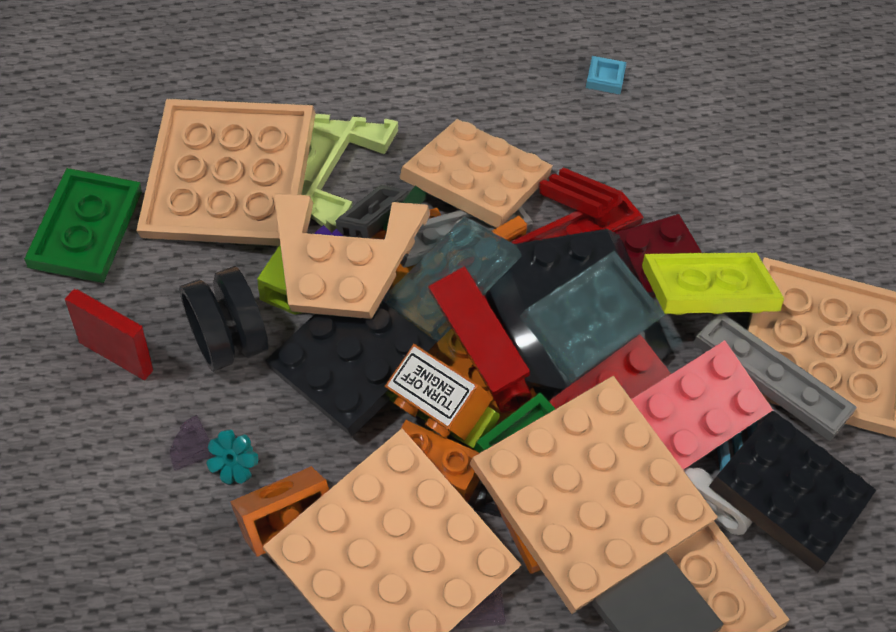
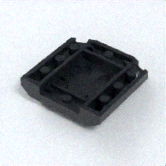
M609 229L500 246L477 258L474 264V270L491 309L530 370V376L525 378L529 390L532 387L552 391V396L558 395L639 334H641L661 361L666 359L671 352L670 346L619 234Z

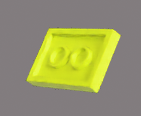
M757 253L644 254L642 268L664 314L684 315L686 313L723 314L725 312L762 313L781 311L784 297Z

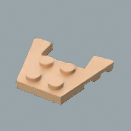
M275 193L274 200L286 292L291 311L372 319L396 277L395 271L405 254H409L415 244L414 238L420 227L422 225L425 226L429 219L430 210L428 205L392 202L385 239L309 234L307 231L314 204L311 196Z

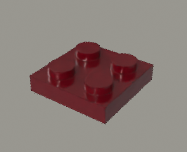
M680 214L615 232L619 234L648 299L654 298L656 295L642 268L644 254L702 253Z

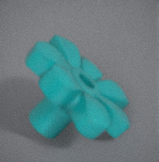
M227 429L220 432L218 438L211 439L208 444L209 452L215 456L207 460V467L212 473L221 470L220 479L222 482L232 484L236 481L242 484L251 478L252 475L249 468L257 465L259 458L258 454L253 451L251 440L246 434L236 438L233 430Z

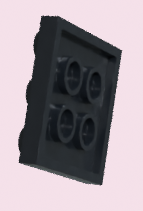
M382 301L372 319L314 314L265 361L268 367L352 437L395 395L385 385L412 345H417L432 356H435L440 349L434 339Z
M771 411L708 486L817 573L828 562L876 492V489L861 476L851 471L829 454L826 449L816 444L775 411Z

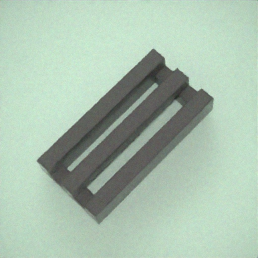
M385 185L378 186L336 220L337 230L342 234L349 230L350 235L355 237L362 233V238L373 237L388 221L392 202L401 203L410 191Z

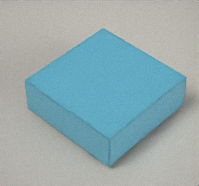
M592 56L586 88L621 94L627 62Z

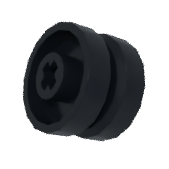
M236 266L215 273L213 280L214 293L209 285L200 279L179 287L181 301L191 331L208 367L213 372L233 364L235 357L234 345L247 358L263 353L269 348L267 333L258 305L245 277Z

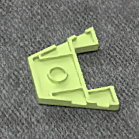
M326 114L315 115L302 195L311 196L314 203L310 218L321 226L324 225L331 233L337 229L336 220L353 207L352 201L321 191L349 143L385 154L398 132V121L384 119V124L366 123V118L352 117L350 121L330 120V115Z

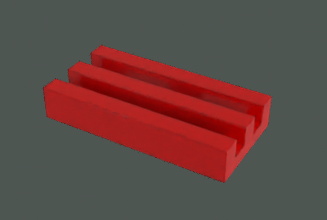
M564 167L559 170V175L552 174L549 176V181L544 179L539 182V194L596 219L622 203V191Z

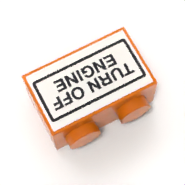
M415 344L412 345L385 385L386 388L398 396L394 404L413 417L421 411L429 417L425 425L444 438H447L452 432L464 441L494 398L478 384Z

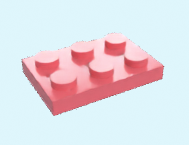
M725 340L631 399L683 470L773 411Z

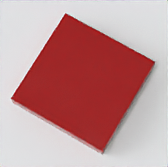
M73 289L65 298V302L79 343L145 381L153 372V365L142 325L82 291Z

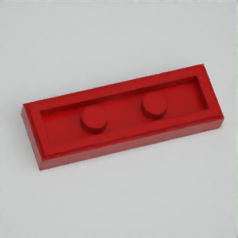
M465 266L428 286L431 296L492 396L530 376L529 368Z

